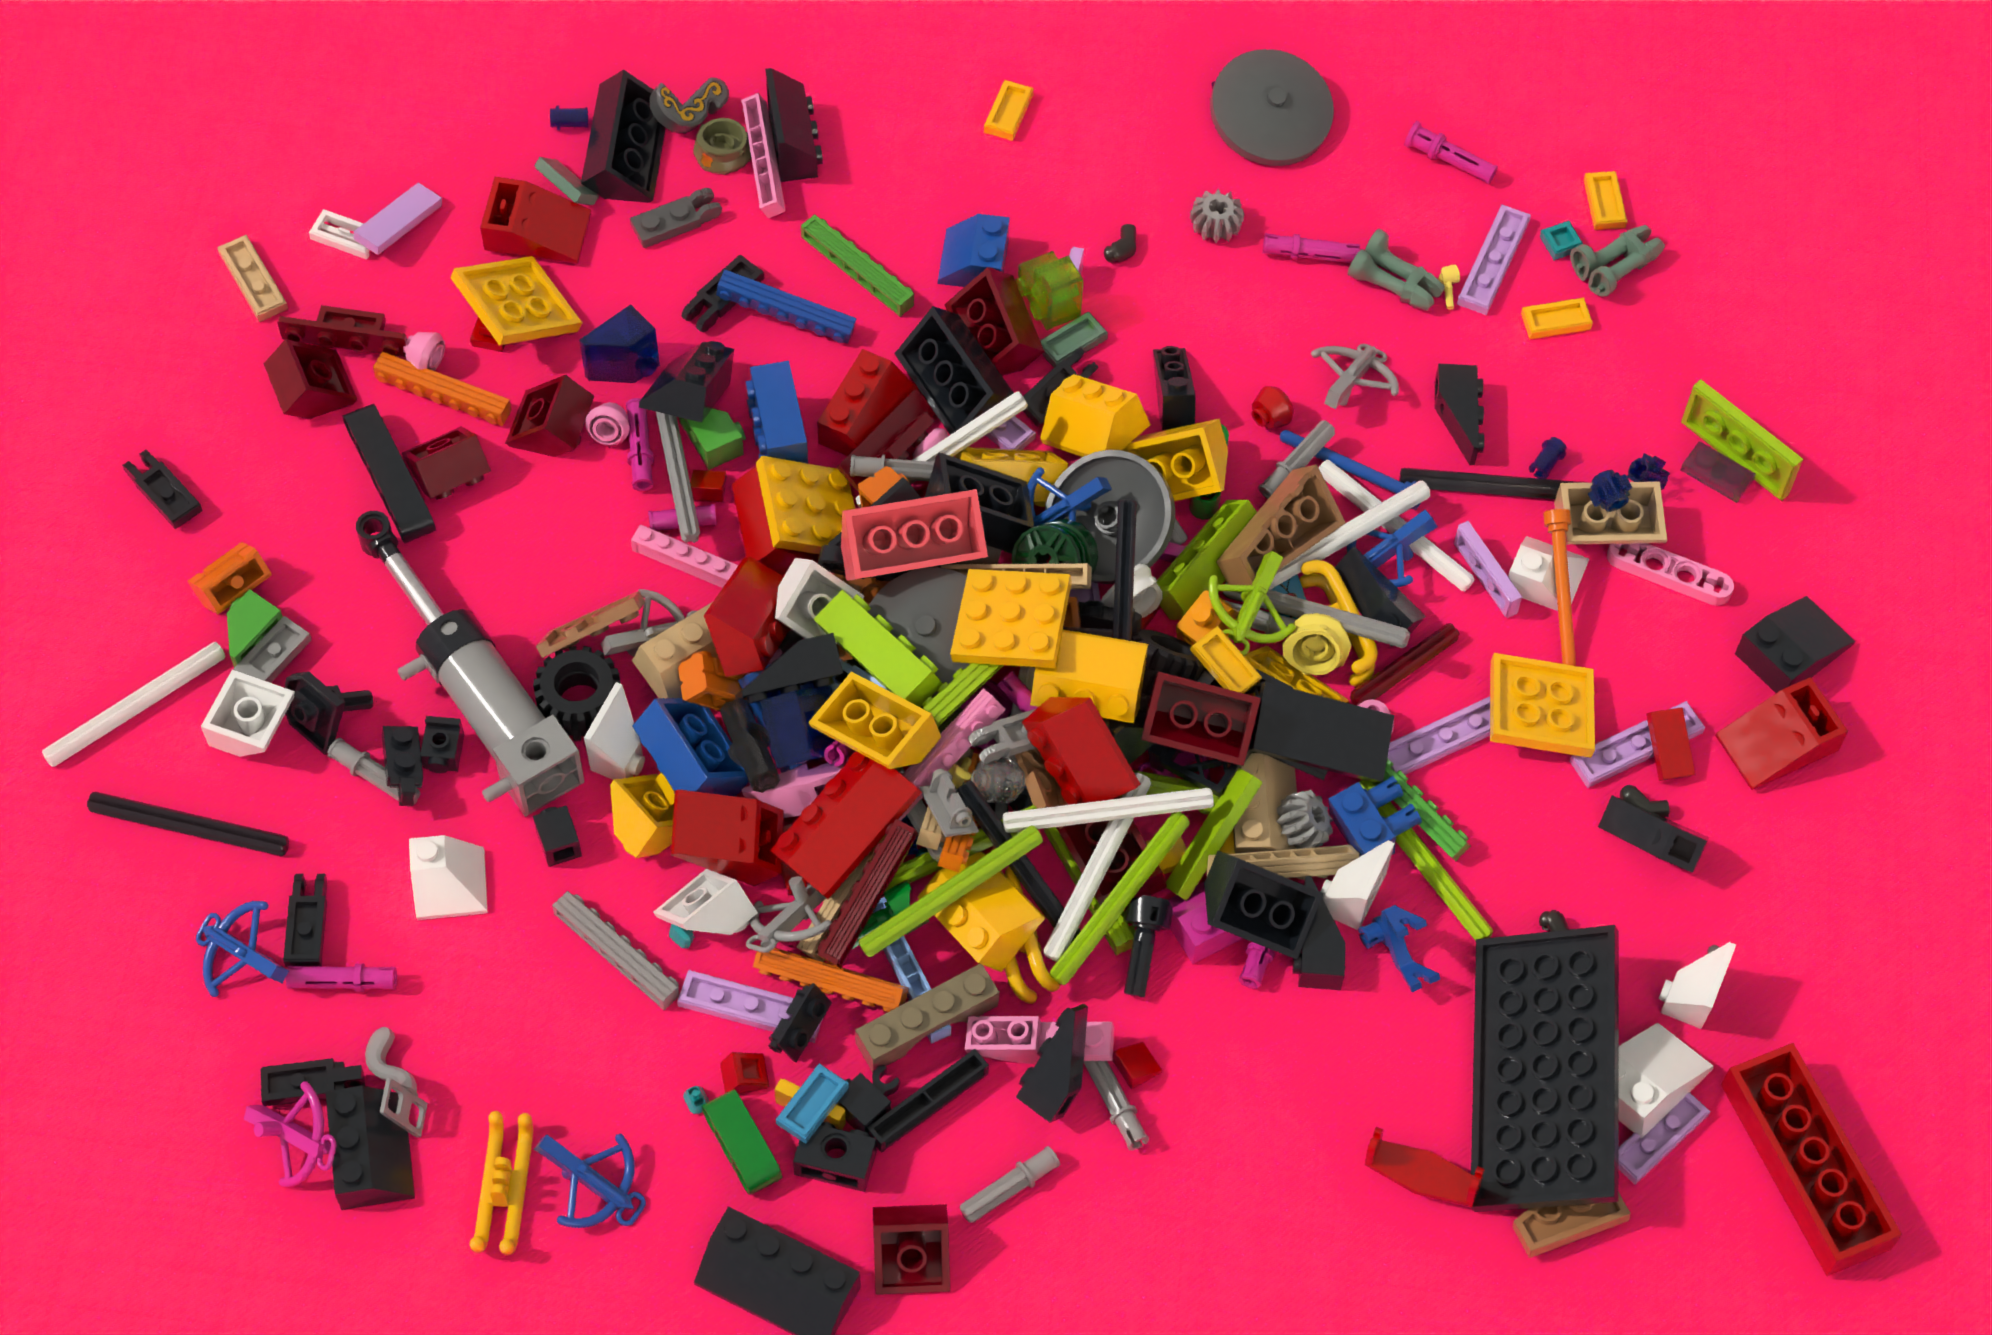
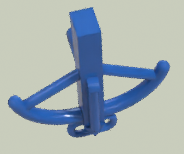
M1042 467L1037 468L1027 484L1034 527L1054 520H1062L1069 516V520L1076 522V511H1089L1093 500L1112 490L1107 478L1096 477L1075 492L1066 495L1041 478L1044 474V469ZM1038 483L1062 500L1036 516L1034 492Z
M1423 510L1392 534L1373 530L1366 535L1384 540L1364 554V556L1378 568L1394 555H1397L1398 579L1388 580L1397 588L1413 582L1412 576L1404 577V561H1408L1413 557V551L1409 545L1438 526L1426 510ZM1357 540L1347 545V553L1352 547H1356Z
M250 901L232 910L222 922L221 917L216 913H210L203 921L196 934V942L200 946H207L203 959V979L206 989L212 997L219 995L218 985L247 964L277 982L283 983L289 970L277 964L272 957L256 951L260 910L268 909L269 905L267 902ZM253 911L248 946L229 934L228 930L239 917ZM212 918L216 919L215 925L207 926ZM203 932L207 938L205 941L201 940ZM220 946L239 958L240 961L213 980V962Z
M622 1134L615 1136L618 1145L584 1160H580L549 1135L542 1137L534 1150L562 1169V1176L567 1180H571L567 1217L558 1216V1224L571 1228L591 1227L609 1218L616 1210V1219L623 1226L632 1225L646 1206V1200L638 1192H632L627 1195L634 1179L635 1162L631 1147ZM622 1151L625 1169L622 1182L618 1188L589 1165ZM578 1181L607 1202L606 1206L599 1212L585 1218H574ZM634 1197L638 1198L640 1206L630 1220L625 1221L621 1217L624 1209L633 1210L634 1207L631 1199Z

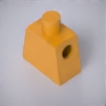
M1206 589L1202 592L1177 623V639L1194 645L1216 626L1222 631L1230 629L1215 613L1210 601L1209 590ZM1219 597L1226 612L1236 620L1239 611Z

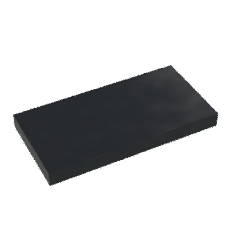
M1268 682L1261 684L1259 695L1261 699L1254 723L1250 751L1378 784L1383 782L1394 715Z

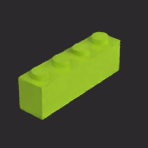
M1227 500L1156 581L1162 590L1163 599L1159 605L1170 620H1181L1202 592L1206 589L1209 590L1210 576H1217V584H1222L1225 581L1216 561L1257 513L1249 500Z
M841 590L814 618V621L826 634L834 633L836 643L888 691L921 707L923 702L932 696L943 684L935 675L939 669L925 655L920 659L912 653L916 648L902 634L895 638L890 633L894 628L881 615L878 614L873 618L868 613L871 607L859 595L856 594L851 598L844 590Z

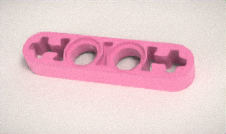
M1648 543L1610 544L1607 551V559L1612 566L1710 605H1724L1729 601L1734 589L1733 580L1729 575ZM1621 548L1628 550L1625 556L1618 554ZM1638 553L1641 554L1639 563L1635 562ZM1652 558L1657 559L1663 564V568L1652 570L1648 568L1645 561ZM1688 571L1693 574L1695 580L1688 583L1683 582L1678 578L1677 573ZM1701 578L1705 579L1703 587H1699ZM1715 585L1722 587L1720 593L1713 591Z

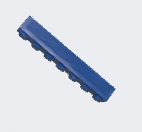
M725 269L717 285L716 295L723 300L736 302L742 307L752 308L763 315H771L779 321L795 324L798 328L814 331L817 335L830 337L838 343L848 344L855 328L857 318Z

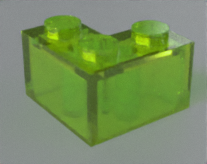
M1051 251L1018 265V278L1015 281L1021 296L1027 297L1033 317L1037 321L1041 320L1046 330L1081 316L1083 278L1069 255L1058 259L1055 253Z

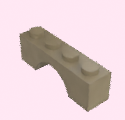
M978 964L855 1030V1043L873 1073L880 1065L887 1066L904 1057L915 1044L938 1029L956 1022L967 1023L968 1016H981L996 1008L999 1001V991L982 964Z

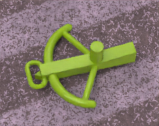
M1274 551L1264 555L1252 585L1217 584V576L1212 575L1209 578V597L1212 607L1219 619L1230 628L1223 630V633L1225 635L1229 634L1228 637L1234 640V643L1242 642L1245 645L1244 650L1240 651L1243 656L1250 649L1248 640L1257 643H1275L1287 638L1296 629L1293 623L1286 627L1267 595L1283 559L1282 556ZM1218 591L1242 592L1241 599L1244 603L1236 620L1222 606ZM1263 602L1281 631L1273 634H1262L1250 629Z

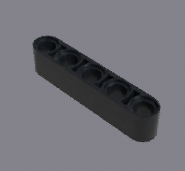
M374 403L343 415L347 431L403 542L407 543L436 531L431 514Z

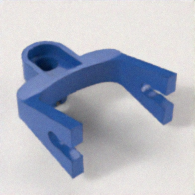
M1393 905L1382 910L1381 915L1372 919V923L1359 927L1358 932L1361 934L1359 936L1366 948L1369 949L1380 942L1389 948L1396 968L1400 971L1411 992L1422 988L1421 982L1417 978L1422 977L1424 981L1431 984L1440 980V975L1413 961L1404 940V936L1409 934L1404 924H1409L1415 930H1419L1427 926L1426 919Z

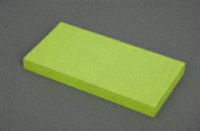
M1700 379L1692 388L1681 420L1682 424L1781 501L1784 500L1791 491L1803 458Z

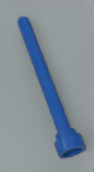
M1289 430L1282 431L1279 436L1283 443L1294 448L1305 439ZM1323 447L1314 456L1323 461L1330 460L1340 469L1395 494L1416 483V481L1412 483L1406 481L1403 483L1326 447ZM1421 503L1412 507V509L1417 510Z

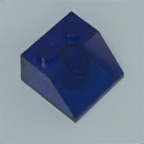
M631 304L579 340L584 374L589 381L636 383L641 378L653 374L657 367L660 366L656 329Z
M831 686L795 690L760 700L763 709L762 719L767 726L771 742L770 751L777 769L825 759V748L835 740L810 727L808 722L833 694Z

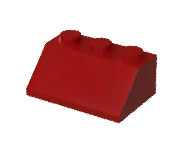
M862 349L817 422L818 444L848 456L912 391L917 389L920 392V390L891 360Z
M756 466L732 483L746 557H752L781 575L786 574L795 558L809 559L818 563L819 554L773 547Z
M1050 697L1022 721L1028 732L1027 737L1029 741L1040 752L1045 761L1044 766L1046 770L1056 779L1061 788V795L1069 805L1112 800L1141 785L1090 697Z

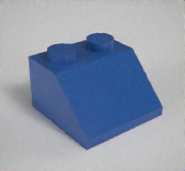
M976 214L947 228L938 284L965 287L987 267L1004 272L1009 243L1010 217Z

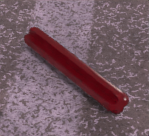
M1451 623L1445 624L1351 691V702L1357 706L1366 700L1378 698L1455 643L1460 635L1458 629Z

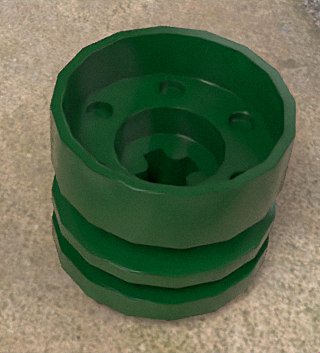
M1062 519L1032 527L1022 533L1014 544L1011 557L1012 564H1048L1047 560L1050 555L1049 564L1088 563L1092 567L1093 574L1098 562L1097 543L1088 529L1079 522Z

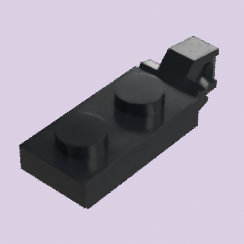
M383 726L382 745L386 785L390 786V788L398 789L399 806H413L416 793L415 788H422L423 782L418 727Z
M333 1058L262 1067L261 1102L264 1106L297 1103L304 1094L300 1087L304 1081L313 1087L319 1100L326 1099L325 1091L365 1086V1074L361 1065L345 1067L344 1062H335Z

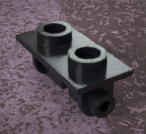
M812 983L810 987L804 985L802 990H797L794 999L786 1010V1013L791 1016L790 1021L782 1018L773 1034L769 1037L771 1042L768 1047L776 1053H781L783 1050L793 1062L798 1061L832 1004L816 984Z

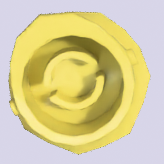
M1314 613L1303 614L1293 622L1296 629L1282 643L1283 657L1290 665L1302 671L1305 675L1312 674L1316 676L1328 674L1335 668L1344 665L1352 643L1339 620L1328 615Z

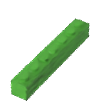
M814 214L801 225V238L899 317L914 306V293L909 287L901 284L897 277L886 272L882 265L876 264L867 253L861 252L853 242L846 240L838 230L831 228L824 219H820Z
M1387 758L1383 782L1389 779V777L1394 776L1397 780L1395 784L1399 783L1404 794L1402 797L1394 799V801L1402 809L1410 803L1413 804L1415 807L1414 812L1418 811L1422 819V823L1419 826L1452 859L1457 861L1471 847L1467 842L1469 837L1460 829L1456 832L1451 827L1454 823L1445 814L1441 817L1436 812L1439 808L1430 799L1426 802L1421 797L1424 793L1415 784L1411 787L1406 783L1409 778L1400 770L1396 773L1391 768L1394 764Z

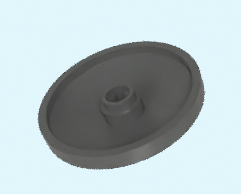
M1254 50L1241 54L1231 60L1219 73L1210 97L1212 121L1222 140L1240 156L1263 165L1285 166L1308 158L1320 148L1333 122V100L1322 76L1303 59L1280 50Z
M1103 450L1088 454L1072 463L1059 476L1053 486L1066 495H1070L1096 477L1107 478L1112 490L1093 500L1089 511H1076V522H1079L1088 529L1097 543L1098 562L1096 570L1092 574L1091 582L1115 584L1119 501L1133 500L1137 503L1134 567L1138 564H1145L1149 568L1161 557L1171 539L1175 524V503L1166 479L1148 461L1138 455L1122 450ZM1050 492L1045 510L1062 499Z
M930 567L916 569L904 573L886 584L869 604L871 609L868 613L873 618L878 614L881 615L894 628L890 633L895 638L902 634L916 648L912 653L919 659L925 655L939 669L935 673L942 683L947 682L949 684L954 679L952 676L958 669L962 668L964 670L969 665L968 663L952 662L950 655L967 576L946 568ZM936 691L932 697L934 698L938 692Z

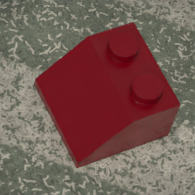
M285 339L264 363L280 407L286 415L312 419L350 406L357 401L337 350Z
M567 375L526 390L505 444L513 448L552 457L575 450L581 441L580 434L586 417L591 411L590 407L594 395Z
M462 426L402 452L404 460L423 493L430 498H445L454 493L453 488L464 483L466 486L476 484L484 479V474L491 471L477 436Z
M947 1204L873 1207L876 1295L950 1292Z

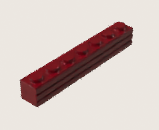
M898 819L887 827L885 839L883 842L878 843L874 850V858L871 862L868 861L863 869V877L860 881L855 882L851 891L853 894L849 901L845 900L840 909L842 913L837 920L835 919L831 923L828 937L823 939L818 946L819 952L817 955L840 969L919 834L915 828Z

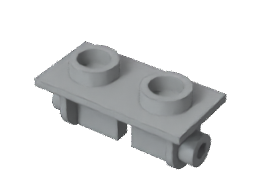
M944 769L935 770L932 774L931 784L920 786L919 789L944 836L951 837L978 833L979 830L972 819V811L965 806L959 793H956L957 789L952 782L951 773Z

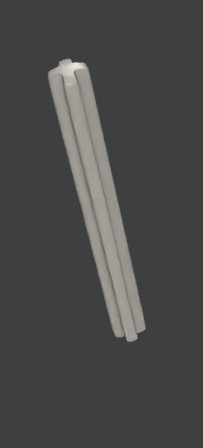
M656 412L681 539L685 543L690 541L695 543L699 540L700 528L677 417Z
M1270 589L1267 592L1278 613L1296 618L1301 617L1303 614H1324L1339 620L1348 633L1404 648L1408 644L1410 632L1406 628ZM1223 591L1227 598L1244 602L1241 599L1242 592ZM1263 602L1261 608L1267 609Z

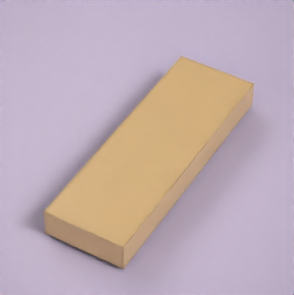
M247 235L217 247L219 255L258 322L288 310L284 297Z

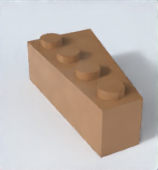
M1317 464L1293 469L1216 561L1228 585H1252L1265 554L1274 551L1283 557L1278 568L1280 570L1346 523Z

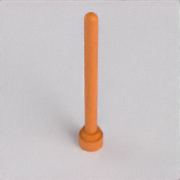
M1553 509L1543 512L1544 527H1548V533H1552L1562 664L1576 666L1565 532L1569 531L1568 526L1571 525V514L1569 509Z

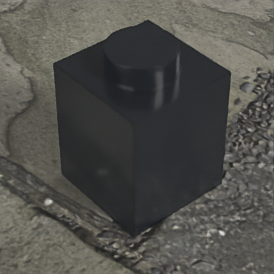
M567 806L560 808L550 807L540 812V814L533 816L536 833L548 867L582 856L579 839Z

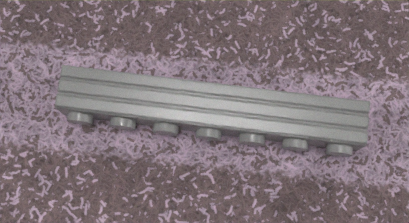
M569 891L563 894L552 905L555 916L661 1009L665 1010L679 997V984L673 977H666L663 974L662 968L657 963L651 964L641 949L635 950L626 936H619L615 932L614 926L608 921L603 922L600 919L599 913L594 908L588 909L579 895H572Z

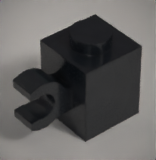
M880 1065L874 1070L872 1083L861 1073L853 1080L850 1078L845 1080L849 1083V1089L837 1105L845 1109L846 1121L855 1130L867 1133L868 1126L891 1110V1101L887 1096L894 1094L898 1090L900 1080L896 1077L888 1084L882 1083L880 1079L887 1073L885 1065Z

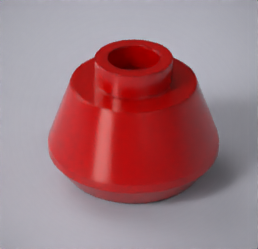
M1264 386L1252 403L1251 414L1254 421L1259 426L1269 429L1288 425L1292 421L1294 409L1289 397L1278 387Z

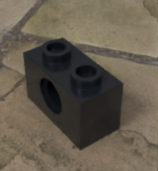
M823 1121L806 1144L799 1140L793 1160L794 1175L865 1192L877 1152L876 1138H872L870 1134L861 1130H851L850 1132L839 1130L834 1125ZM835 1148L842 1149L845 1152L840 1158H831L827 1155L830 1150Z

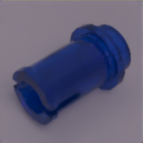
M556 105V108H550V126L557 127V130H560V127L586 128L588 127V107L560 108L559 105Z
M1551 437L1542 443L1543 449L1529 466L1531 473L1537 468L1533 475L1539 479H1547L1558 460H1562L1566 456L1565 450L1567 447L1565 443L1556 437Z

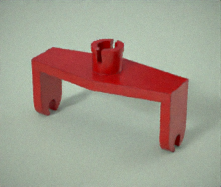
M1375 1128L1367 1148L1365 1166L1414 1194L1465 1206H1473L1482 1183L1484 1168L1477 1166L1475 1174L1472 1175L1432 1151L1383 1141L1384 1129Z

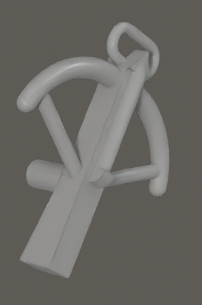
M1360 344L1357 350L1341 346H1324L1311 352V356L1314 358L1321 356L1340 376L1328 390L1324 404L1334 409L1339 405H1347L1354 385L1391 390V395L1393 396L1399 393V383L1396 376L1383 364L1387 360L1386 353L1375 348V346ZM1378 354L1382 356V358H1378L1375 355ZM1329 355H1341L1352 358L1355 361L1344 372ZM1371 367L1380 372L1389 383L1361 378Z
M639 589L642 597L645 598L640 629L606 636L600 644L604 655L608 656L627 651L631 656H635L640 645L685 619V616L667 597L654 591ZM651 600L664 606L676 621L647 627ZM690 611L686 618L697 611Z
M795 876L791 878L788 883L795 898L793 902L763 906L762 901H757L753 905L758 913L750 919V925L758 935L750 937L746 941V947L766 953L773 950L779 941H800L825 932L829 929L832 922L826 920L821 923L813 910L826 898L810 885L805 888L802 877ZM783 910L766 926L760 923V913ZM810 918L814 924V927L790 932L803 919L807 920ZM756 940H761V947L752 943Z

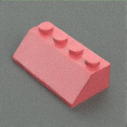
M977 489L842 511L841 550L846 580L988 557Z

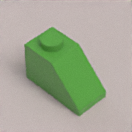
M712 408L702 423L679 417L681 426L708 470L744 454L743 441L746 440L744 430L739 422L734 423L727 412Z
M250 589L243 597L237 598L227 612L229 654L234 668L283 617L280 609Z

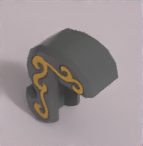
M710 77L682 105L679 99L663 83H659L649 97L650 109L654 117L664 127L672 132L685 134L697 128L707 117L708 111L712 115L720 110L729 98V90L724 81Z

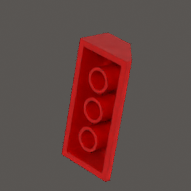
M752 557L743 558L704 614L725 677L764 670L790 630L789 627L775 619L778 586L784 576Z
M856 751L850 756L848 762L837 775L827 782L815 800L804 808L800 817L778 838L777 843L770 851L796 875L802 877L806 883L829 899L883 838L889 824L899 819L922 792L896 769H888Z

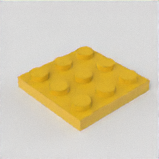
M533 256L454 268L451 274V280L499 345L578 332L582 321Z
M761 456L756 462L773 547L820 554L821 547L828 545L831 540L842 532V511L855 509L849 481L836 468Z
M968 569L950 653L952 662L1055 668L1072 584L1070 574Z
M1494 653L1490 666V742L1591 758L1595 751L1594 669Z

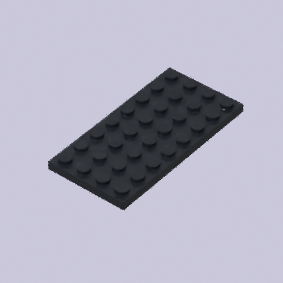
M1615 925L1476 939L1471 1174H1475L1477 1166L1485 1170L1481 1186L1471 1207L1474 1212L1619 1202V931Z

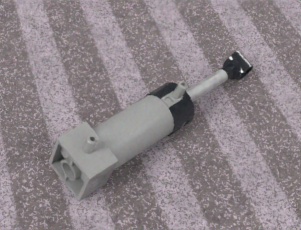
M368 511L362 514L356 522V531L362 550L367 555L382 560L427 624V627L421 632L416 641L415 650L420 657L398 668L397 672L402 680H407L427 668L434 680L443 685L496 762L500 781L482 791L485 800L491 802L508 792L526 817L584 783L578 748L553 714L547 718L543 716L495 648L496 645L473 613L469 610L460 609L444 614L398 550V540L392 533L388 517L379 511ZM380 532L379 534L371 535L372 533Z

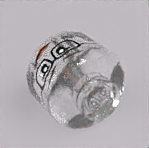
M1000 758L986 764L980 761L972 772L971 781L988 803H1011L1024 790L1025 773L1014 759Z

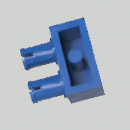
M1394 776L1389 777V779L1368 791L1363 789L1360 783L1357 782L1328 798L1330 817L1347 843L1351 844L1359 853V857L1388 840L1395 843L1396 836L1422 823L1418 811L1414 812L1415 807L1411 803L1387 818L1381 816L1378 812V808L1404 795L1399 783L1395 784L1397 780ZM1394 844V848H1393L1392 855L1395 853V844Z

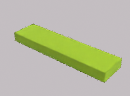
M1238 768L1167 879L1166 888L1186 901L1189 899L1207 871L1208 855H1216L1217 851L1221 849L1262 785L1261 780Z

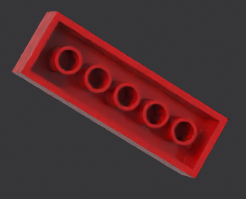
M1794 1043L1729 1068L1721 1086L1826 1276L1892 1250L1902 1233Z

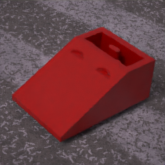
M494 177L480 226L484 250L578 263L591 216V209L524 180Z
M1809 677L1782 689L1718 731L1715 736L1751 790L1839 751L1848 730L1813 679Z
M678 789L675 791L671 855L751 886H756L781 874L782 861L770 850L783 834L784 810L757 799Z

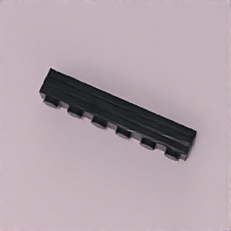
M975 1049L868 1126L867 1133L872 1138H876V1147L882 1153L988 1075L989 1065Z

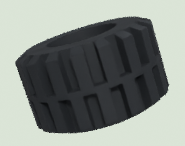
M1141 630L1132 634L1131 641L1148 644L1142 693L1150 696L1154 678L1158 672L1197 681L1206 669L1191 652L1190 648L1192 645L1180 639L1152 630Z
M570 646L569 651L563 653L562 649L555 652L553 659L548 656L543 661L544 667H539L536 671L537 679H534L533 686L536 704L543 716L547 718L553 714L568 736H573L574 741H581V736L586 735L615 683L621 684L618 669L614 667V662L610 657L605 659L603 652L597 650L595 653H592L591 647L583 646L582 650H577L576 646ZM578 685L589 686L596 690L592 696L582 701H569L561 697L566 690Z

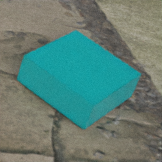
M1570 221L1543 229L1539 236L1553 260L1570 255L1573 248L1583 244Z

